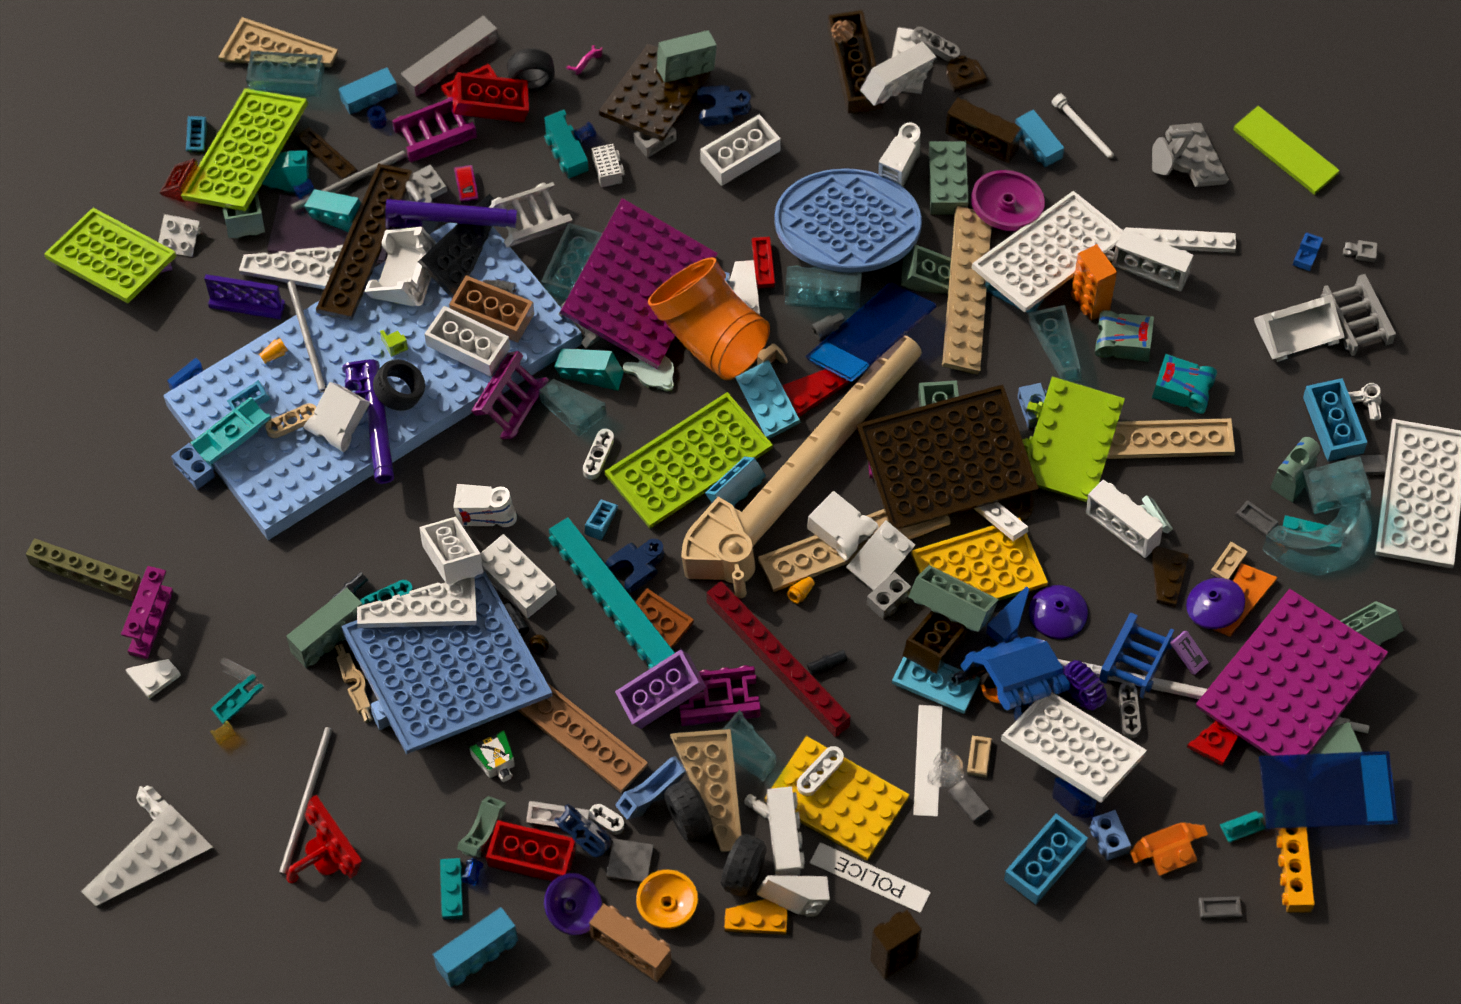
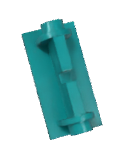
M1257 811L1220 824L1228 843L1265 829L1262 822L1264 820L1263 814Z

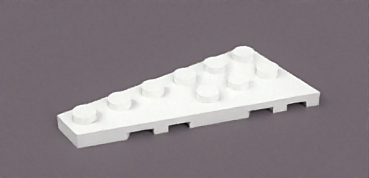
M343 245L327 249L325 247L298 249L296 252L287 253L286 251H278L277 254H247L243 256L239 273L286 283L294 281L297 285L324 289Z
M475 577L449 584H440L438 582L409 591V594L403 596L395 595L392 596V599L383 602L379 600L357 607V627L476 625Z
M169 805L81 892L97 906L213 847Z

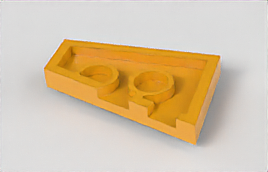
M767 899L728 908L725 912L724 929L727 932L786 934L787 909Z

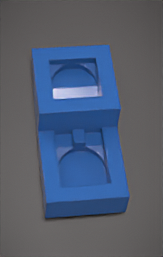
M1306 232L1293 265L1310 271L1323 238Z

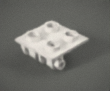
M164 214L159 243L174 250L176 254L192 257L197 234L200 235L201 233L200 221Z

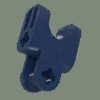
M726 85L701 87L696 91V98L700 103L714 105L713 108L703 110L700 113L699 122L703 126L728 124L734 120L735 115H745L751 110L750 94L747 91L737 90L730 92V88Z
M650 539L638 548L634 543H629L610 556L605 565L611 572L625 567L632 569L633 573L625 580L624 588L628 593H633L657 574V569L654 566L664 559L663 544L659 539Z
M566 804L564 813L554 819L555 823L565 832H568L572 839L594 857L603 855L611 846L612 839L610 835L593 821L582 816L573 806Z

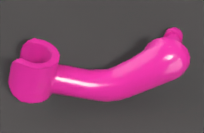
M593 45L592 50L581 59L577 68L567 66V69L576 71L575 74L579 75L593 57L600 58L602 56V47L596 50L595 45Z

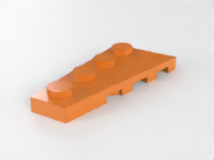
M1241 563L1233 582L1238 584L1244 593V611L1233 624L1225 628L1212 630L1231 637L1250 611L1255 608L1259 600L1263 598L1268 589L1276 582L1277 577Z

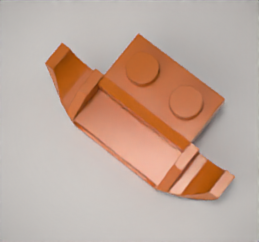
M1177 823L1142 837L1131 850V856L1134 863L1151 857L1158 875H1162L1196 862L1197 859L1190 841L1206 836L1208 833L1205 825Z

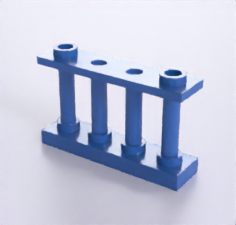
M1130 612L1101 668L1099 678L1101 682L1106 683L1109 677L1115 676L1140 686L1139 697L1143 698L1146 691L1150 692L1154 683L1152 679L1167 649H1172L1170 643L1174 640L1172 638L1174 630L1170 629L1167 637L1139 627V624L1136 623L1138 615ZM1136 633L1162 644L1159 651L1132 641L1130 638L1131 634L1135 635ZM1124 648H1131L1151 656L1155 660L1152 665L1124 655L1122 651ZM1116 663H1126L1148 672L1145 680L1117 669Z

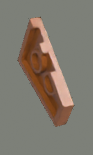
M648 588L635 602L671 649L694 623L693 618Z

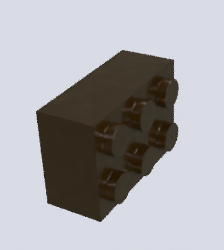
M931 610L907 638L902 656L937 674L963 643L968 628L959 622L951 621L941 613H935Z

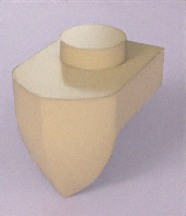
M774 343L768 348L762 349L757 356V366L769 360L770 364L775 359L785 364L788 361L784 352Z

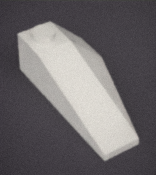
M737 261L733 267L729 286L751 309L760 315L754 261Z

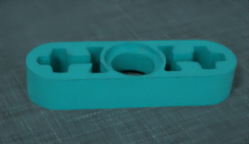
M400 580L362 598L360 601L362 605L375 602V599L382 601L381 597L384 594L395 596L394 590L397 595L403 596L413 590L412 584L407 580ZM404 587L407 589V592L404 593L401 591V588Z

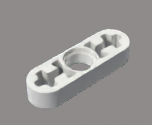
M609 429L600 430L595 437L583 465V474L587 479L593 480L598 478L614 443L613 432ZM605 436H608L609 439H606V440H605L604 446H603V445H602V438H605ZM599 450L602 451L604 455L600 458H597L593 455V453ZM593 462H594V463H595V470H593L592 472H589L588 469H591V468H592Z

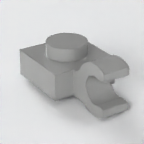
M1361 240L1357 244L1345 243V248H1343L1344 256L1356 255L1357 260L1375 262L1377 243Z

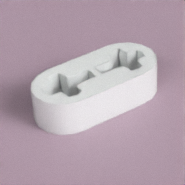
M601 804L593 805L590 808V819L600 828L613 835H618L624 830V820L617 813ZM600 811H602L603 817L598 816L596 818L594 812L599 813ZM618 821L619 827L615 826L612 828L611 822L616 823Z

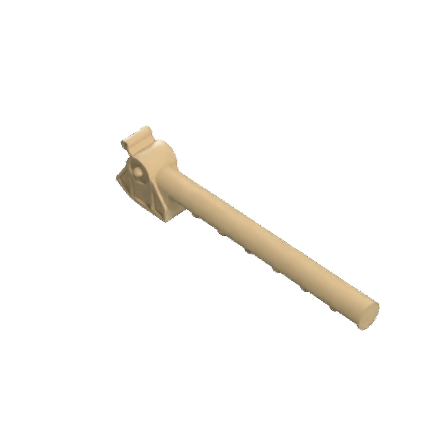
M898 335L742 512L720 497L715 499L692 525L684 538L682 563L686 578L725 580L734 584L735 596L737 598H744L746 596L745 581L749 580L755 572L753 546L857 429V424L862 423L921 356V349L913 339L906 335Z

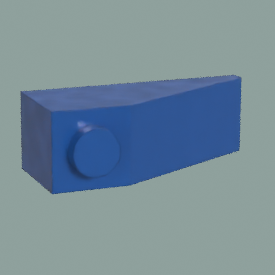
M1027 586L987 625L986 633L999 644L1002 642L1009 643L1018 637L1017 632L1029 593Z

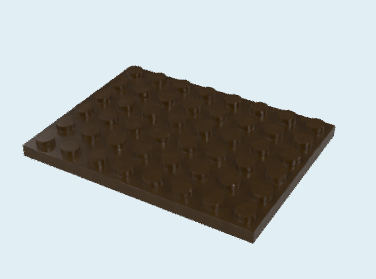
M1003 384L857 424L887 521L897 530L1032 493L1039 489Z

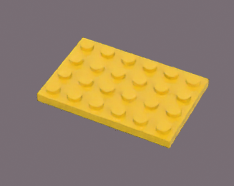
M993 525L911 551V556L919 574L927 566L931 565L999 599L998 601L1018 595L1026 586L1029 588V591L1048 585L1027 533L1012 541Z
M806 736L771 789L792 787V792L797 794V809H795V812H799L801 823L868 861L908 800L909 794L843 757V763L814 794L810 796L800 794L797 790L799 777L827 749L824 745ZM831 757L830 760L835 761L837 758ZM823 771L817 772V774L822 775L824 773ZM804 785L803 787L809 789L811 786ZM766 795L765 798H764V801H765L766 803H767V795Z

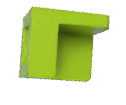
M384 330L380 331L381 340L391 357L408 350L404 334L401 335L399 331L386 335Z

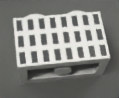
M613 144L592 148L593 162L601 187L622 183V175H625L623 165L618 163L620 155L618 150L614 149Z

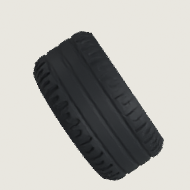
M528 48L520 50L508 59V78L527 80L528 91L543 89L555 77L553 58L548 52L541 49Z
M394 359L387 361L381 366L374 377L373 390L382 404L393 410L404 411L414 407L425 391V380L416 366L405 360ZM394 376L402 379L409 386L411 393L404 394L396 391L389 384L387 377Z

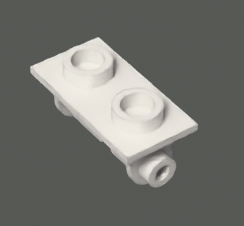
M147 785L143 788L139 786L136 799L150 813L152 819L155 820L169 805L165 800L157 802L161 800V796L153 787Z

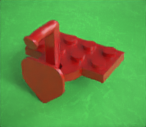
M315 795L309 799L305 818L310 825L315 827L317 836L307 842L305 846L307 856L290 866L286 875L289 883H295L298 880L297 873L312 864L322 875H331L340 869L343 874H347L351 879L357 875L362 860L349 843L348 838L340 830L318 796Z

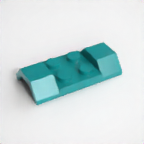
M250 397L193 440L191 445L209 466H212L257 433V430L267 424L272 417L269 413L266 414L261 410L253 398Z

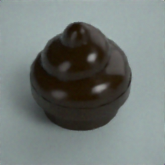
M538 634L530 639L529 646L533 653L543 654L549 647V641L544 635Z

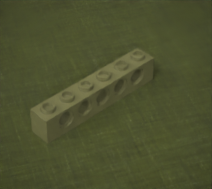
M35 538L26 553L27 559L32 566L134 601L141 584L138 574Z

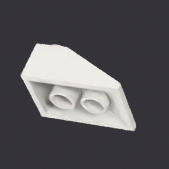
M885 520L846 568L869 588L875 590L892 574L914 548L915 544Z
M767 876L757 890V895L798 915L814 917L821 912L829 901L827 876Z

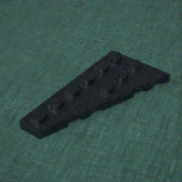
M488 194L477 207H489L494 198ZM457 224L417 262L453 298L465 276H469L473 271L492 226Z

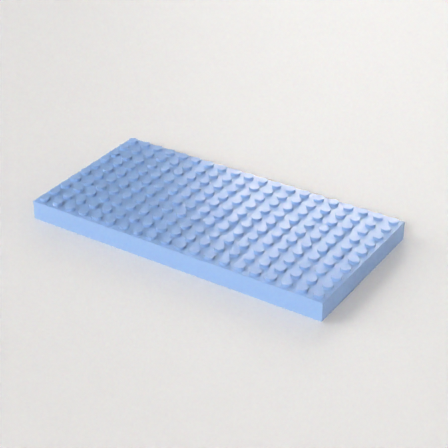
M447 223L429 235L438 243L458 223ZM492 226L469 277L482 282L485 279L514 282L517 284L515 295L533 301L535 314L518 343L509 339L510 350L508 351V353L519 351L524 355L520 365L529 374L533 375L556 361L561 348L575 349L582 344V333L572 320L565 316H559L562 308L512 248L506 247L504 239ZM386 261L374 267L369 281L377 280L379 282ZM432 277L421 306H408L373 299L364 291L352 321L317 313L316 307L318 302L303 310L326 388L329 382L345 387L346 375L342 371V366L345 363L374 359L379 361L381 368L387 361L401 359L410 362L422 373L425 380V391L414 407L409 410L397 411L385 406L392 463L473 413L471 410L493 377V375L490 377L426 346L425 332L443 306L449 308L452 300ZM295 315L163 396L168 409L190 438L195 440L232 411L227 402L228 399L257 380L264 385L271 397L270 400L259 405L261 410L271 415V419L308 403L314 404L317 407L324 392H319L298 318ZM384 330L386 335L399 331L401 335L404 334L408 350L391 357L381 340L380 331ZM280 338L288 351L284 356L265 364L259 354L274 339L278 340ZM515 370L511 375V380L516 384L525 380ZM394 376L387 377L389 384L396 391L404 394L411 393L409 386L402 379ZM507 385L502 389V394L510 389ZM239 401L235 402L238 407L240 405ZM365 411L357 428L352 433L350 445L345 452L330 445L324 436L317 437L305 430L304 427L279 438H271L267 435L265 424L257 430V433L235 450L213 464L214 470L266 539L270 540L374 475L367 413ZM294 417L287 420L288 424H295L297 422V419ZM275 426L272 427L274 431L278 430Z

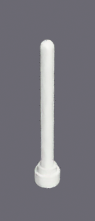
M1062 93L1058 94L1052 100L1053 106L1056 109L1063 110L1109 159L1113 158L1114 153L1068 106L1067 98Z

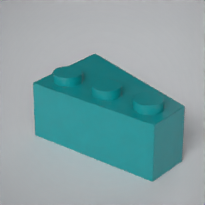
M565 110L545 117L546 135L544 138L547 145H551L554 158L560 161L561 171L563 173L566 172L568 178L589 171L588 160L579 140H576L572 133L574 131L572 125L568 126L566 123L567 114Z
M314 189L304 207L311 218L349 232L361 201L356 197Z
M561 348L555 364V369L561 378L617 391L624 374L612 351Z

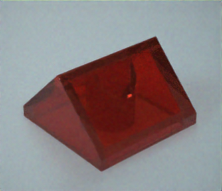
M193 158L176 164L159 193L185 203L186 200H183L181 194L198 167L197 160Z

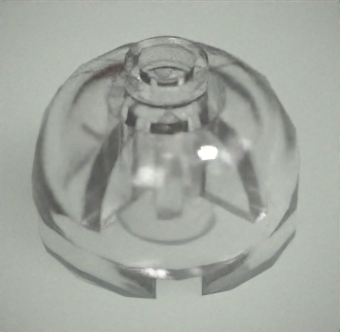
M943 748L932 763L935 766L933 772L929 770L927 782L942 789L950 788L956 782L960 783L964 777L961 757L954 751Z

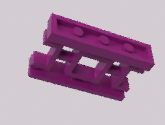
M743 665L733 669L725 667L715 671H700L699 674L706 688L703 689V692H698L689 698V704L680 705L682 726L760 717L759 697H748L747 684H756L755 667ZM742 680L743 688L731 689L730 681ZM727 687L728 700L709 702L708 689ZM744 695L745 704L733 705L734 696ZM705 700V708L694 709L693 701Z

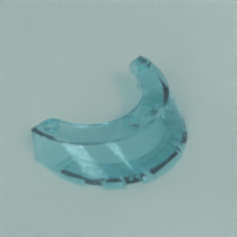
M1339 460L1331 467L1329 472L1330 478L1339 490L1337 499L1341 502L1339 514L1328 526L1312 532H1300L1284 526H1277L1266 536L1262 550L1289 569L1297 572L1313 573V575H1326L1329 572L1341 571L1355 563L1368 546L1372 532V520L1368 506L1355 478Z

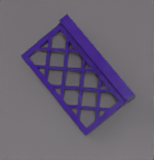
M205 275L204 280L210 297L209 308L281 319L285 300L281 299L278 286Z

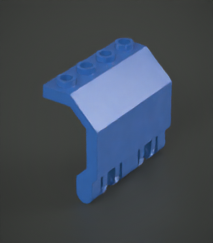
M1029 636L1022 639L1017 637L1009 643L1002 642L993 648L989 646L977 653L972 651L965 656L966 659L960 665L964 672L972 664L976 668L984 665L997 686L998 699L1005 710L1019 707L1022 704L1021 702L1028 704L1049 697L1052 694L1051 692L1058 694L1070 689L1069 681L1063 673V667L1048 642Z

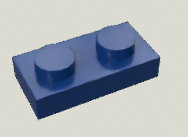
M197 358L193 359L167 380L170 390L203 371L201 362Z

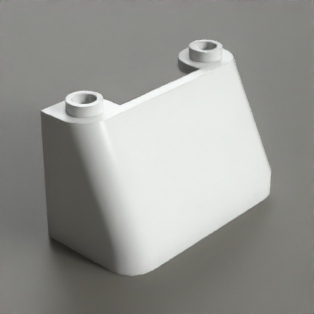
M423 227L385 231L382 247L388 253L379 282L377 280H370L366 286L365 292L369 297L408 306H421L423 304L431 276L417 261L436 244Z
M1332 294L1254 318L1256 327L1271 358H1276L1277 362L1288 359V354L1328 343V346L1339 343V339L1344 338Z

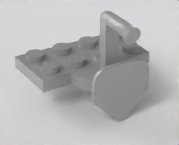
M1201 123L1170 125L1165 134L1168 141H1171V139L1173 141L1168 145L1165 138L1159 137L1152 147V170L1155 173L1168 175L1173 168L1180 172L1189 173L1195 187L1226 184L1229 180Z
M429 165L413 173L411 182H406L407 192L403 200L433 203L432 199L447 192V188L433 167ZM423 221L422 227L428 234H431L439 222Z

